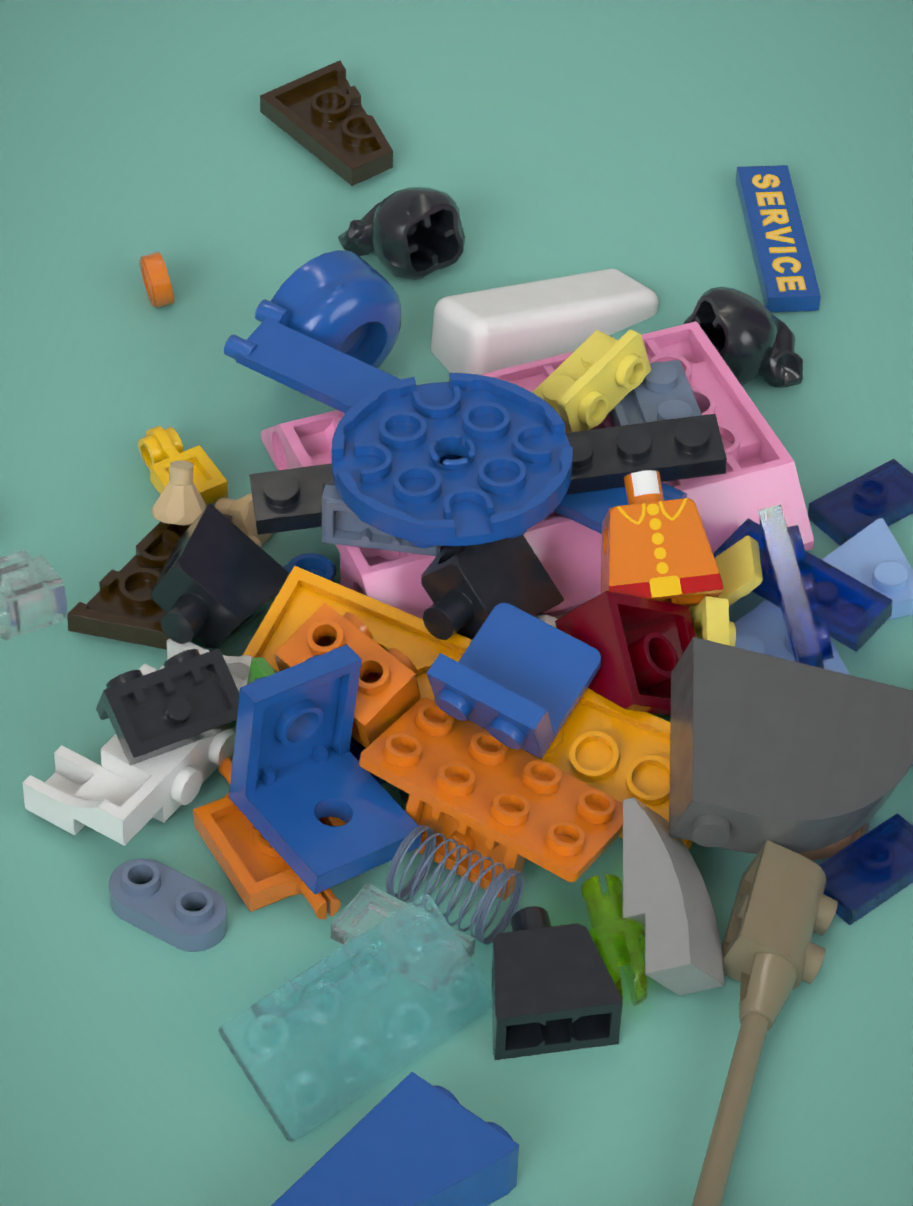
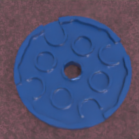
M449 373V382L416 385L415 377H410L374 390L356 402L339 421L334 432L331 448L333 481L337 492L348 508L361 521L394 537L408 540L409 543L420 548H429L436 545H478L505 538L519 537L527 529L541 522L555 510L566 495L572 477L573 447H571L565 434V422L554 408L539 396L518 385L478 374ZM458 456L463 457L460 459L452 460Z

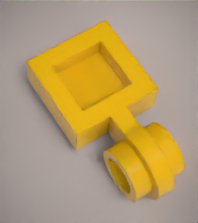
M156 426L148 429L145 437L139 439V451L145 465L150 470V482L160 495L169 482L170 463L182 460L193 464V483L206 506L218 501L222 497H228V481L200 445L184 451L182 441L174 428L168 427L163 429L161 426Z

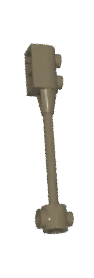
M769 840L764 843L741 876L722 943L724 975L741 982L739 1021L741 1026L692 1206H721L766 1033L773 1026L792 990L796 989L801 981L811 984L817 976L826 950L811 942L813 932L821 936L825 934L834 918L838 905L837 900L824 895L826 875L818 864Z

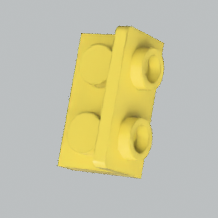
M630 329L617 340L596 330L532 392L546 401L565 422V433L592 430L601 424L607 414L630 391L637 388L652 371L642 335Z

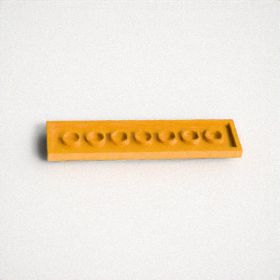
M294 566L243 655H249L253 658L264 657L279 672L274 653L324 603H327L342 616L346 612H350L358 617L372 633V640L386 651L396 648L405 654L418 670L416 677L421 698L425 697L434 701L435 697L427 675L428 670L440 653L459 662L472 639L457 633L447 640L437 639L426 629L423 619ZM587 688L542 760L554 764L558 769L597 790L609 794L621 803L625 799L634 797L669 822L670 722L650 713L623 709ZM623 832L618 837L623 839ZM681 839L689 850L693 841Z

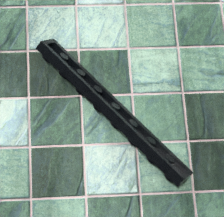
M716 414L565 433L571 447H573L572 477L566 495L625 487V476L646 470L659 471L661 482L726 474L727 458ZM458 456L452 460L460 459L463 457ZM332 463L249 474L257 535L322 527V495L325 484L335 485L332 475Z

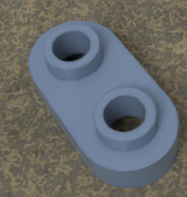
M133 859L121 864L113 871L109 880L110 904L113 912L120 919L178 949L189 952L210 949L224 938L227 932V906L224 898L217 891L152 859ZM195 908L199 911L191 912L187 910Z

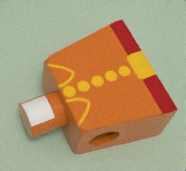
M639 471L625 476L624 482L628 505L609 508L602 522L601 593L610 591L685 606H697L705 596L718 598L724 590L723 582L694 500L684 498L664 501L659 471Z

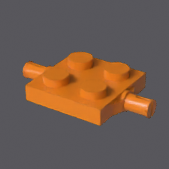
M227 757L221 762L219 772L230 785L232 762ZM229 793L219 800L193 809L194 827L250 912L298 894L304 895L314 910L316 917L321 920L327 919V912L332 917L339 911L341 902L336 898L332 890L329 888L314 894L231 801ZM336 817L318 819L321 823L328 826L337 827L347 824Z

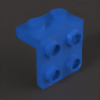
M500 603L494 607L459 662L440 653L428 670L427 675L435 697L434 701L445 713L461 721L468 719L488 730L496 740L505 746L516 750L521 748L542 759L601 668L602 661L597 649L509 603Z

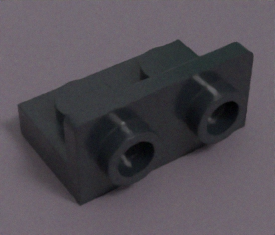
M219 648L201 655L197 649L186 650L165 661L163 669L146 675H142L141 670H131L116 676L106 684L107 689L103 690L96 710L101 720L110 719L130 766L236 727L240 693Z

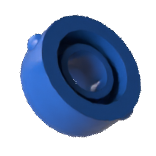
M336 250L309 260L281 285L271 302L291 311L287 327L375 368H379L391 353L401 328V304L398 294L386 278L359 255L351 251Z

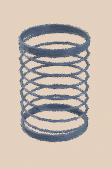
M423 824L414 828L404 838L391 861L386 878L388 896L403 903L410 900L411 907L415 909L422 905L424 914L428 915L434 911L436 920L440 921L446 918L447 926L452 927L458 924V930L462 933L470 929L471 938L477 939V941L486 945L492 943L495 936L505 931L519 905L524 886L521 872L512 868L506 870L504 864L500 862L494 864L492 858L488 856L482 858L480 852L476 850L470 852L468 846L463 844L458 846L456 840H446L444 834H434L433 829ZM427 831V839L418 847L409 860L401 877L398 893L395 894V878L405 853L413 841L422 832ZM436 836L443 837L444 841L436 847ZM447 842L455 843L456 847L447 854ZM445 843L444 858L429 879L422 902L418 905H413V896L427 877L435 852ZM426 844L422 859L415 873L401 890L407 870L415 856ZM459 848L467 849L468 853L459 860ZM457 849L456 863L440 887L434 908L430 911H425V902L439 882L447 857ZM475 853L479 855L480 859L471 866V854ZM469 855L467 871L452 893L446 913L441 917H437V907L448 893L459 863ZM487 859L491 861L492 865L483 872V860ZM481 861L479 877L468 892L458 919L453 923H449V913L461 897L471 869ZM499 865L503 867L504 871L495 878V866ZM441 867L437 879L427 895L431 882L434 879L437 871ZM492 868L491 883L476 906L471 924L463 930L460 927L461 919L467 913L475 898L481 878ZM451 874H452V877H451V879H450V882H449V884H448V886H447V888H446L444 894L442 895L441 899L439 900V898H440V896H441V893H442V891H443V888H444V886L446 885V883H447L449 877H450ZM515 875L514 891L503 917L496 928L487 937L483 938V933L490 926L498 912L507 881ZM462 882H463V885H462V887H461V889H460V892H459L458 896L456 897L454 903L452 904L453 899H454V897H455V894L457 893V891H458L460 885H461ZM502 889L501 896L495 908V911L492 914L487 925L484 927L489 910L496 896ZM473 892V895H472V897H471V900L469 901L468 905L466 906V903H467V901H468V899H469L471 893ZM476 922L475 935H473L472 929L474 923Z

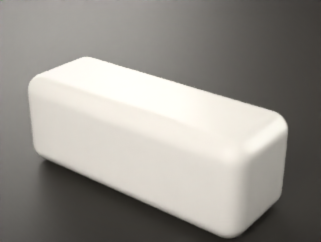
M612 268L446 296L440 299L434 308L431 352L450 373L480 375L575 351L596 330L612 335L655 316L658 312L659 300L654 291L623 272Z

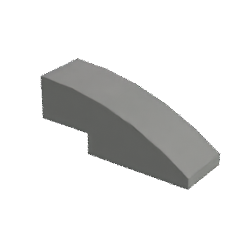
M634 797L623 800V919L645 933V974L679 996L725 986L722 945L715 911L703 877L689 850L681 838L669 836V822Z

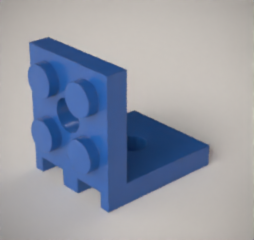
M347 644L322 655L312 656L302 663L270 676L258 678L252 683L240 687L229 798L314 894H318L391 861L404 838L414 828L418 827V824L367 770L359 766V761L349 751L362 659ZM336 817L347 824L337 827L328 826L321 823L318 819ZM422 833L413 841L406 853L418 849Z

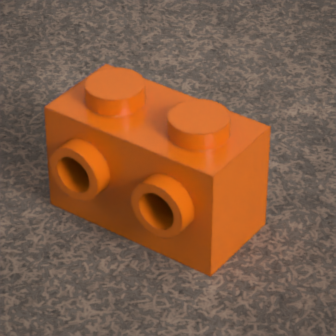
M324 603L274 653L280 672L302 663L312 656L322 655L347 644L362 659L351 737L367 748L421 699L416 677L418 670L412 661L398 649L391 648L389 651H386L372 640L373 636L368 627L354 614L346 612L342 616L327 603Z

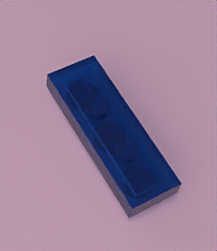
M781 504L759 509L758 515L762 541L794 660L798 663L824 669L823 661L834 658L826 623L814 625L811 610L820 608L812 573L801 575L797 561L806 560L799 526L787 527Z
M749 518L713 553L715 558L745 536L752 537L759 545L763 576L762 583L752 592L805 623L814 626L819 631L855 652H858L892 615V599Z

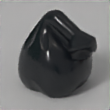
M408 187L395 191L382 202L376 204L362 219L351 221L348 230L338 236L339 242L345 251H351L359 256L369 255L375 251L380 262L395 277L412 280L424 278L437 269H443L456 263L463 253L465 234L456 202L447 193L428 187Z
M721 286L711 288L702 294L693 313L686 319L684 324L697 321L741 386L758 374L771 386L777 388L801 384L803 380V359L794 353L795 335L784 322L775 317L758 300L737 289Z

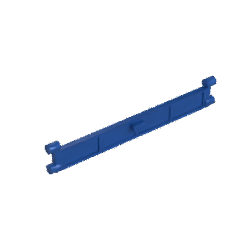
M266 299L260 302L255 312V319L262 323L246 340L233 334L228 338L224 346V354L235 359L236 363L343 413H346L356 402L374 390L401 380L287 327L291 311ZM661 482L664 501L687 498V493ZM620 487L567 494L555 508L554 512L602 534V522L609 508L628 505L626 488Z

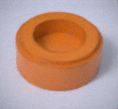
M155 252L141 256L139 260L140 272L151 305L159 308L173 304L175 302L173 289L161 253Z

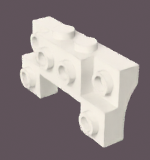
M171 639L166 641L167 660L178 653L190 649H197L200 655L210 652L192 642L180 644ZM223 655L240 693V687L247 685L253 657L249 655ZM145 663L138 669L141 670L142 675L157 671V669ZM236 727L131 766L116 734L100 749L102 766L61 745L54 752L56 772L46 782L32 775L22 782L25 809L73 835H76L86 825L125 846L152 817L165 823L181 805H187L192 802L197 796L202 783L221 765V762L227 757L232 760Z

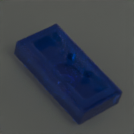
M892 459L810 502L808 518L840 546L877 519L883 518L887 526H890L913 513V474L895 459Z
M898 813L819 865L826 875L824 895L838 901L835 913L847 924H853L913 883V825Z

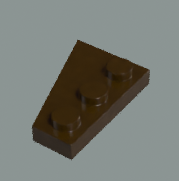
M341 60L260 95V112L351 186L393 168V150L374 117L366 114L361 105V95L356 86H350L347 81L346 69Z
M223 514L233 523L231 515ZM160 521L136 545V555L119 572L112 569L99 582L100 591L87 604L79 602L67 614L68 631L167 650L166 641L169 638L161 627V619L167 612L153 601L151 590L178 539L191 524L176 525Z

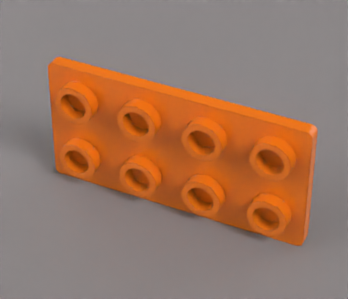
M423 697L363 750L360 755L359 766L409 794L405 812L418 826L422 824L433 829L434 834H444L446 840L454 839L457 841L458 846L466 845L469 847L470 852L476 850L481 853L482 858L488 856L493 859L494 864L498 862L504 864L506 870L512 868L522 873L525 859H528L560 878L573 883L581 877L623 832V803L558 769L550 762L543 761L521 748L516 750L505 746L496 740L488 730L468 719L461 721L448 715L429 698ZM427 831L422 832L420 845L427 839ZM436 836V847L444 841L443 837ZM450 841L447 842V854L456 847L455 843ZM445 843L434 854L433 861L438 864L444 858ZM426 844L421 848V850L418 853L423 855ZM462 847L459 848V860L468 853L467 849ZM457 849L447 857L445 868L451 870L455 865ZM475 853L471 854V866L480 859L479 855ZM469 855L457 867L456 874L461 877L467 871ZM483 860V872L492 865L491 861ZM481 861L471 869L468 881L475 883L478 879ZM495 866V878L504 871L503 867ZM492 868L481 878L479 887L484 890L491 883ZM515 875L507 881L503 896L504 901L514 891ZM502 889L500 890V892H499L498 895H497V897H499V898H500V896H501Z

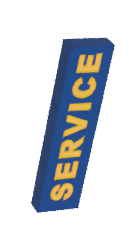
M788 165L737 167L735 181L765 307L770 312L819 310L821 295Z

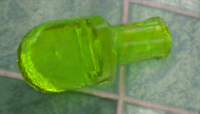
M605 874L608 892L604 893L603 896L599 875L587 879L581 887L592 927L589 933L621 995L622 1002L623 990L619 967L623 966L631 1001L636 1006L642 1004L647 998V976L643 954L645 953V928L636 921L623 918V886L621 879L613 874Z

